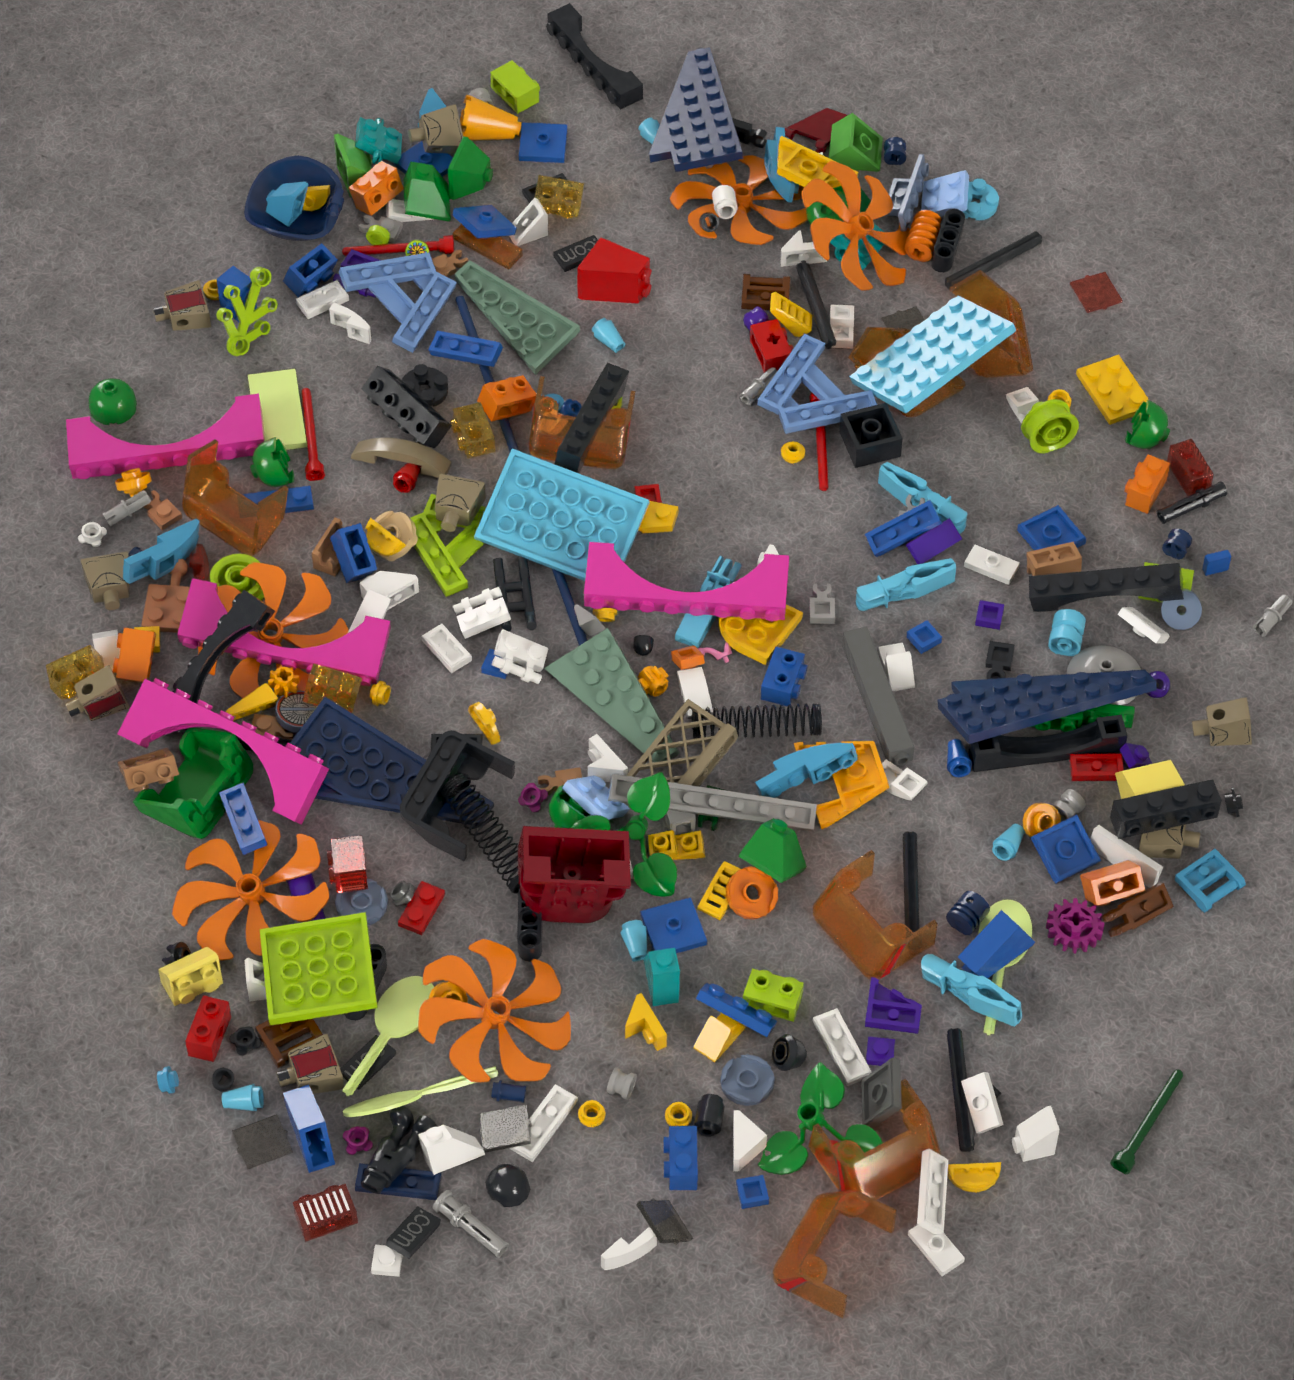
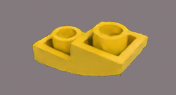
M673 830L648 835L650 855L657 852L664 853L673 860L705 858L704 840L701 830L675 835Z

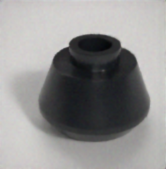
M784 1034L779 1037L772 1048L773 1063L781 1071L800 1067L807 1057L804 1044L790 1034Z

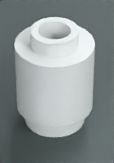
M728 185L716 187L712 192L715 213L722 219L732 218L738 208L734 189Z

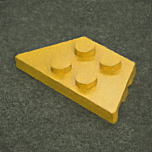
M780 137L776 174L803 187L813 179H821L832 188L841 186L837 178L822 170L828 162L834 160L788 138Z

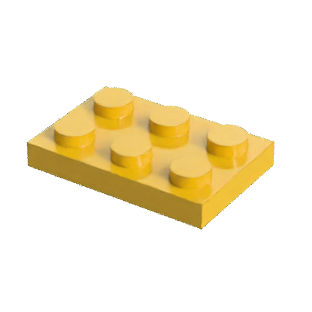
M1120 355L1076 370L1077 377L1109 425L1133 417L1141 403L1149 400Z

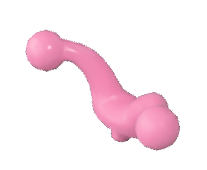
M725 642L724 652L708 647L698 648L703 655L710 653L717 660L723 658L726 663L729 662L727 656L732 654L731 646L727 642Z

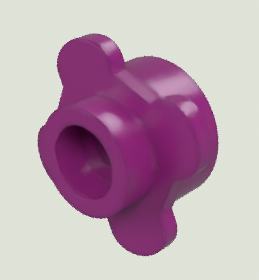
M528 783L522 790L518 802L521 806L526 805L535 813L541 809L540 805L543 800L548 798V792L545 789L540 790L537 788L535 783Z
M356 1126L343 1133V1139L347 1142L346 1152L348 1154L355 1155L358 1151H370L373 1148V1143L368 1137L370 1131L367 1127Z

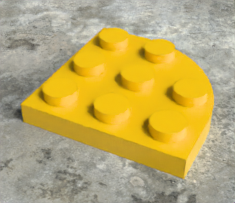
M786 604L785 620L768 621L760 618L747 620L741 617L728 616L726 618L719 617L718 623L723 638L734 650L767 665L772 658L775 647H781L800 623L803 612Z

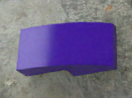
M949 518L942 522V524L909 542L906 546L916 563L923 564L962 540V537Z

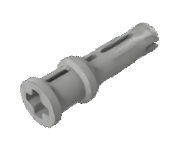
M450 1190L444 1191L433 1205L435 1212L440 1211L451 1220L450 1224L452 1226L463 1228L494 1253L497 1258H500L509 1248V1243L501 1239L489 1227L471 1214V1209L467 1204L462 1205L452 1197ZM475 1228L479 1229L482 1233L489 1237L491 1241H489L486 1237L479 1233Z

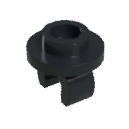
M176 942L174 945L167 946L166 950L171 956L163 958L162 961L166 965L190 955L191 951L184 942Z

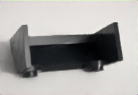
M446 731L439 737L400 804V815L429 844L465 861L467 858V845L450 837L448 825L437 818L446 802L440 794L441 788L449 779L461 773L468 774L471 780H479L484 777L489 768L513 779L515 762L457 731Z

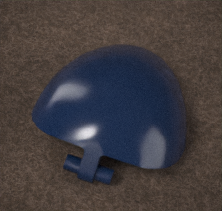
M305 156L286 157L269 164L255 178L245 203V219L253 226L281 239L291 241L319 239L333 229L344 204V190L342 189L339 177L325 164ZM305 181L309 184L308 187L330 185V195L327 202L320 209L314 211L302 210V213L289 227L266 212L268 204L266 198L273 189L277 190L282 184Z

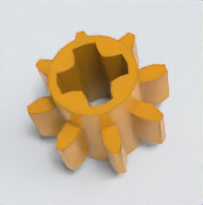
M280 665L276 671H270L268 685L270 688H274L276 696L284 695L287 698L289 692L297 693L299 675H293L292 667L288 668Z
M647 666L638 675V679L646 694L649 693L651 696L657 697L668 688L669 681L666 678L669 675L662 667Z

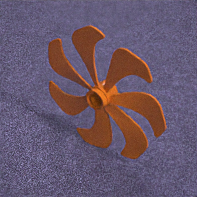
M747 155L743 156V159L738 160L746 164L750 169L747 184L736 183L734 172L727 162L714 164L709 169L704 166L688 170V175L707 174L715 178L722 185H728L734 189L738 208L733 217L730 232L736 241L763 245L774 239V236L757 231L751 225L747 217V213L750 212L751 208L781 229H793L808 221L806 208L793 212H784L753 204V200H785L776 189L753 196L752 191L769 178L766 173L764 159ZM697 181L682 182L671 194L670 202L676 209H680L685 202L691 199L713 200L712 192L716 187ZM799 185L798 194L794 193L793 200L802 199L803 186ZM714 204L701 206L688 215V223L699 236L717 238L714 231L707 232L699 225L700 216L706 212H711L719 217L715 213ZM706 217L705 221L707 226L709 227L711 225L708 221V218Z
M834 161L828 162L822 170L834 176L840 182L845 193L848 208L836 191L821 179H813L804 187L802 199L806 208L815 202H820L833 210L843 220L818 218L811 223L810 230L815 250L824 259L829 260L830 241L835 236L845 234L851 241L842 257V272L858 289L867 291L873 289V285L863 274L859 262L858 240L862 239L881 282L886 286L904 283L906 269L890 265L866 239V235H870L898 254L907 255L904 246L909 235V228H907V231H901L899 223V228L895 232L873 230V220L883 217L893 210V202L888 192L878 179L866 175L865 179L872 190V199L867 210L860 212L861 188L857 175L846 165Z
M256 562L249 564L240 571L241 576L258 582L264 594L265 604L275 610L261 632H249L254 637L282 647L280 643L284 639L299 648H308L330 643L349 632L345 621L339 618L333 628L325 633L317 635L283 633L284 627L316 616L329 608L331 594L320 576L311 573L301 574L306 587L305 594L297 607L279 622L275 619L286 586L284 571L274 565ZM222 585L218 587V596L226 611L229 612L234 598L241 592L233 586ZM267 630H275L277 632L274 636H267L265 634ZM198 647V654L203 649V647ZM247 657L242 659L230 676L231 689L242 699L259 687L258 673L261 663L257 662L254 658ZM217 661L209 672L212 676L216 673ZM276 663V668L278 669L281 664ZM300 668L293 670V675H299L297 691L316 692L323 687L327 680V674L312 675L302 671Z
M258 820L268 845L254 850L252 874L247 873L243 875L234 851L225 840L212 839L200 845L189 853L185 869L188 871L202 864H210L228 874L236 882V887L209 881L188 882L177 892L172 912L173 917L181 926L185 927L192 911L198 906L211 901L237 898L203 923L197 933L198 944L202 949L208 947L216 952L219 961L233 959L234 955L225 943L226 935L235 918L248 905L246 922L247 947L253 954L262 956L260 929L269 928L260 908V904L264 900L288 917L299 922H307L315 918L330 899L329 890L325 882L321 883L311 893L301 896H284L265 892L264 887L308 875L319 867L321 859L314 838L304 834H297V851L286 865L263 882H261L259 876L281 838L280 830L277 826Z
M481 939L468 947L469 950L483 956L489 964L492 975V997L490 998L487 997L474 971L460 957L447 955L425 967L423 985L440 980L448 981L465 991L481 1006L478 1007L450 998L432 997L425 1000L419 1010L418 1031L431 1044L435 1043L437 1031L443 1024L459 1019H481L482 1022L463 1034L450 1048L449 1059L452 1065L471 1082L490 1081V1077L479 1062L481 1044L490 1029H498L501 1064L503 1071L510 1079L515 1081H540L547 1075L551 1065L535 1062L527 1058L515 1045L504 1024L506 1021L510 1022L551 1050H561L568 1044L571 1039L569 1011L560 1020L552 1023H539L510 1016L512 1009L553 1002L560 996V983L549 964L533 959L531 961L535 971L533 983L510 1002L502 995L514 974L517 959L514 952L504 945L491 940Z

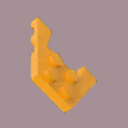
M841 741V743H853L858 760L849 768L841 769L832 774L839 799L817 805L816 815L821 829L831 826L889 788L874 741ZM796 742L794 747L796 751L823 745L826 742H816V745H804L803 742Z

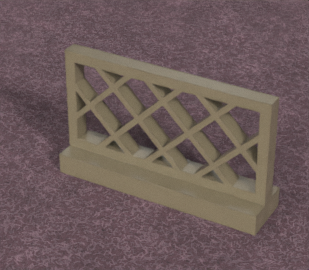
M687 699L626 776L635 777L640 770L650 769L652 776L654 775L653 768L668 766L670 777L666 778L667 782L700 787L738 739L737 730L729 723H723ZM690 708L698 714L699 721L684 723L683 716ZM714 724L720 728L715 736L704 737L703 726ZM700 727L701 738L686 740L685 729ZM682 729L683 741L668 743L667 736L669 733ZM702 743L703 751L701 754L689 757L687 746ZM684 746L685 758L671 760L669 748ZM666 749L667 761L653 763V753L657 750ZM686 763L687 771L685 774L673 777L671 765Z

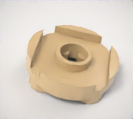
M387 511L374 520L387 531L395 532V537L406 545L396 554L391 556L377 554L379 557L388 561H395L416 545L418 541L416 527L406 514Z

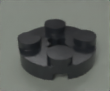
M418 364L402 378V381L430 406L433 405L434 407L441 404L448 395V378L435 368ZM421 385H429V388H430V389H426V388H425V389L422 391V390H420V386H421Z

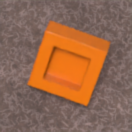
M695 645L671 651L672 661L681 670L692 669L698 665L705 664L704 655Z

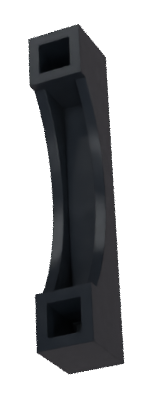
M570 3L547 13L548 23L546 28L548 33L558 39L562 49L569 51L572 60L582 66L585 75L591 76L594 79L597 88L607 94L611 104L615 103L621 110L643 99V83L632 71L625 72L614 68L590 50L580 33L582 31V16Z
M610 363L605 365L560 444L555 465L576 473L581 471L603 421L612 407L617 406L624 394L629 375L628 370Z
M1180 563L1029 576V599L1033 612L1056 611L1059 607L1072 602L1104 596H1142L1158 599L1159 602L1183 600V576Z
M246 590L239 593L234 598L229 612L219 619L215 632L204 640L202 644L203 649L198 656H194L188 663L186 673L175 681L172 692L175 693L179 689L191 695L189 700L197 704L204 682L218 658L230 645L245 634L256 629L261 632L275 610ZM188 728L178 730L177 732L184 735Z
M1122 715L1098 717L1096 721L1088 725L1053 735L1037 737L995 736L969 744L968 752L972 761L973 772L1065 761L1070 759V754L1121 753L1120 748L1126 743L1128 735Z

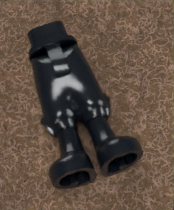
M400 1106L390 1111L389 1116L393 1130L391 1135L383 1137L378 1142V1148L373 1154L367 1169H365V1178L361 1182V1186L364 1189L380 1194L384 1188L390 1187L391 1183L402 1173L410 1161L412 1162L415 1159L416 1148L420 1145L418 1134L426 1132L432 1127H437L431 1118L419 1116L414 1123L413 1114L405 1106ZM412 1129V1133L409 1136L408 1140L404 1144L400 1145L401 1140Z

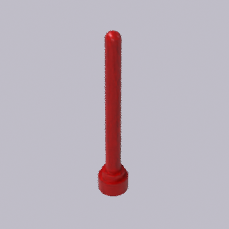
M453 235L443 236V238H439V241L425 242L428 245L429 251L440 250V252H445V254H452L454 252ZM409 243L344 247L342 253L344 256H347L351 249L366 255L403 253L406 251Z
M304 388L301 394L309 459L305 466V476L309 481L322 480L325 477L324 465L318 460L311 390Z
M813 393L810 394V403L820 401ZM825 426L816 427L819 489L827 491L829 484Z

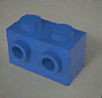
M321 243L288 268L283 282L299 298L305 293L314 291L320 281H328L334 274L333 269L338 259Z
M232 266L217 278L220 308L230 309L233 313V318L239 322L231 300L224 296V289L227 285L238 287L240 289V298L245 306L252 282L249 276L235 266ZM233 289L230 292V296L234 293Z
M361 523L338 529L330 537L346 584L366 578L377 570L375 558L371 553L367 536L363 531Z
M775 647L761 685V700L784 706L791 704L792 699L797 700L801 688L798 682L800 679H805L808 665L804 664L805 654Z
M669 1126V1137H664L663 1139L664 1153H669V1161H664V1178H669V1190H697V1126Z

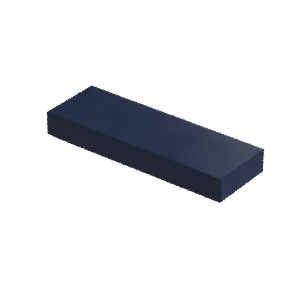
M359 1163L355 1183V1191L373 1193L361 1186V1182L365 1178V1169H367L369 1164ZM405 1168L391 1183L390 1187L384 1188L380 1194L437 1200L442 1174L440 1172L434 1175L432 1171Z

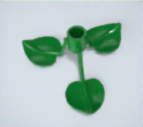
M658 772L636 781L630 787L627 793L628 805L634 812L640 813V815L631 817L626 826H622L616 831H629L630 839L640 841L643 862L637 863L633 868V877L636 884L643 891L651 895L667 897L672 896L675 892L677 880L676 864L669 855L664 853H653L647 858L646 839L644 837L648 830V821L644 816L652 821L660 820L666 815L670 807L668 782L664 774ZM590 815L580 819L571 828L610 830L611 825L606 817Z
M819 1062L808 1075L801 1090L800 1099L802 1104L797 1111L798 1118L802 1122L799 1125L800 1139L791 1131H780L774 1134L767 1142L758 1166L766 1172L778 1175L791 1174L798 1171L806 1163L809 1155L807 1149L802 1146L805 1142L806 1129L816 1131L825 1127L838 1140L842 1141L838 1147V1157L845 1166L853 1169L863 1168L880 1159L884 1154V1145L876 1131L869 1126L863 1124L852 1125L848 1128L844 1137L827 1123L823 1115L824 1108L833 1109L838 1106L844 1097L845 1088L841 1079L823 1063ZM765 1150L770 1151V1155L766 1156Z

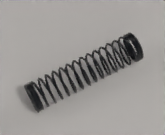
M806 703L803 709V716L799 704L796 705L795 716L791 704L787 707V714H785V708L781 704L778 715L775 705H772L770 717L768 707L764 705L762 719L758 705L754 709V718L751 706H747L746 716H744L743 707L739 706L737 718L735 708L731 706L729 720L726 707H722L721 721L723 722L725 711L726 724L729 723L731 725L733 710L738 737L740 711L742 713L744 737H747L748 712H750L752 737H755L757 711L760 735L763 737L765 709L769 737H771L773 708L778 737L780 736L781 709L783 711L786 737L788 736L789 710H791L793 734L796 736L798 708L802 736H804L806 707L810 735L820 736L822 733V715L819 703L812 704L811 715L809 706ZM715 706L713 716L715 717L717 713V719L720 720L718 707ZM706 707L705 711L711 714L710 708ZM692 710V722L699 721L698 714ZM714 724L710 725L711 736H714ZM707 725L703 726L704 737H706ZM700 727L692 728L693 739L701 738Z
M461 773L452 777L443 785L440 794L446 800V803L450 804V808L455 810V815L460 817L459 820L464 823V827L469 829V835L474 836L473 839L475 842H478V847L483 849V854L488 855V861H491L492 866L497 868V873L502 875V880L507 881L506 886L510 889L511 893L517 894L520 889V884H518L519 875L512 876L518 871V866L509 871L507 870L518 861V855L506 864L503 863L511 855L518 852L516 850L518 843L511 844L513 837H506L508 830H502L504 824H497L499 817H493L494 811H488L490 804H484L485 798H479L481 793L480 791H475L476 785H470L471 778H469L468 774ZM474 787L466 796L455 801L462 792ZM478 793L474 800L460 807L466 799ZM483 800L475 809L465 813L474 803ZM460 802L456 808L452 806V804ZM488 806L487 809L480 815L469 820V818L478 810ZM465 808L461 814L457 813V810ZM492 813L484 822L474 826L483 816ZM469 815L465 821L462 820V816ZM497 819L492 826L479 832L487 823ZM474 821L470 827H467V823ZM501 826L493 835L483 839L491 830ZM478 828L475 834L471 833V829ZM506 832V834L501 839H499L491 845H488L495 837H497L501 833ZM483 834L480 840H476L477 835ZM511 838L505 846L492 852L499 844ZM488 840L484 847L480 845L481 842ZM513 845H516V846H515L510 852H508L506 855H504V856L498 858V856H499L502 852H504L507 848H509V847H511V846H513ZM494 846L489 853L485 852L486 848ZM498 853L493 860L490 859V855ZM503 859L498 866H495V861ZM507 866L502 873L499 872V868ZM513 872L508 879H504V874Z

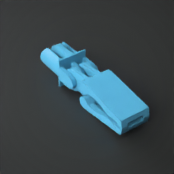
M889 462L881 465L878 484L905 506L906 498L909 494L913 495L911 503L914 506L919 505L921 498H925V502L931 500L942 522L950 518L959 534L965 530L967 512L953 504L951 496L945 499L928 488L926 480Z
M719 556L711 572H707V577L701 586L700 592L714 590L733 583L741 569V563L735 562L733 565L732 560L726 559L724 561V558ZM686 613L675 634V640L689 646L695 645L699 648L717 616H694Z
M949 558L907 567L906 570L883 580L878 575L876 582L857 587L856 606L861 611L885 605L888 608V602L916 599L955 582L956 564Z
M933 954L923 956L921 960L923 978L940 987L941 994L948 990L975 1012L1014 1027L1020 1023L1022 1019L1021 1002L984 976H977L957 969L955 960L950 964Z

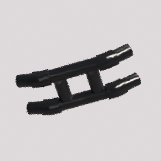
M518 556L520 581L505 583L503 558H494L495 585L500 588L503 595L497 599L503 597L509 614L510 612L524 611L527 628L529 630L536 629L537 624L528 559ZM522 591L523 601L508 603L507 592ZM511 620L502 623V629L510 632L512 630Z

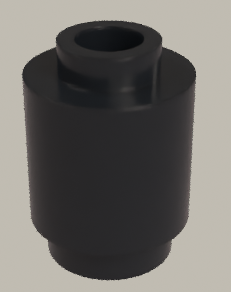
M705 1094L698 1101L694 1126H697V1131L702 1136L711 1137L721 1131L725 1105L720 1096Z

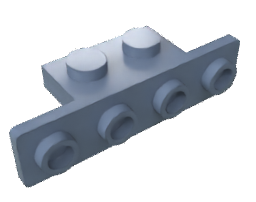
M919 154L911 179L894 178L888 193L893 202V210L885 216L899 217L901 231H907L909 223L913 221L914 207L917 208L918 196L923 191L924 178L928 177L929 164L925 163L924 154Z

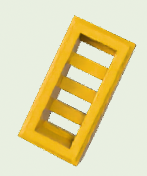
M777 292L771 293L770 312L795 337L803 336L812 331V315L808 311Z
M264 683L225 712L234 716L233 721L274 707L278 697L269 685Z
M724 861L697 906V910L721 920L728 910L729 904L726 898L723 899L715 895L714 892L726 897V888L721 886L720 883L727 885L730 877L740 868ZM711 900L721 905V907L717 908L709 904L708 901Z

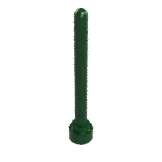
M1176 1069L1173 1071L1126 1148L1115 1153L1110 1161L1114 1169L1124 1174L1131 1172L1135 1165L1136 1151L1183 1078L1181 1070Z

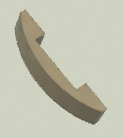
M372 438L360 441L351 454V459L375 464L378 457L420 465L421 474L438 478L439 474L447 475L451 466V461L435 450L412 441L397 438Z

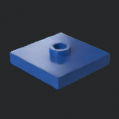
M522 122L519 161L564 163L567 124Z
M423 141L401 154L398 164L394 163V166L406 174L411 161L433 165L443 177L448 174V167L453 157L448 153H427L424 150Z
M493 205L460 207L453 210L452 215L477 239L511 236L516 233L517 227Z
M1059 505L1018 524L1017 531L1033 550L1074 542L1077 548L1086 544V537Z
M1078 815L1031 837L1055 884L1101 861Z
M691 897L640 911V916L644 926H646V932L653 951L675 948L676 953L707 945V939Z

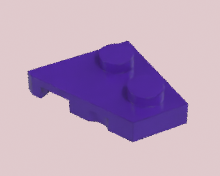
M871 977L865 1027L918 1034L922 1005L912 999L905 998L902 993L894 988L889 990L879 984L877 978Z

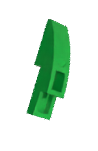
M1106 704L1030 727L1041 731L1055 729L1066 732L1080 728L1082 724L1088 725L1096 721L1098 717L1122 715L1125 728H1132L1135 707Z

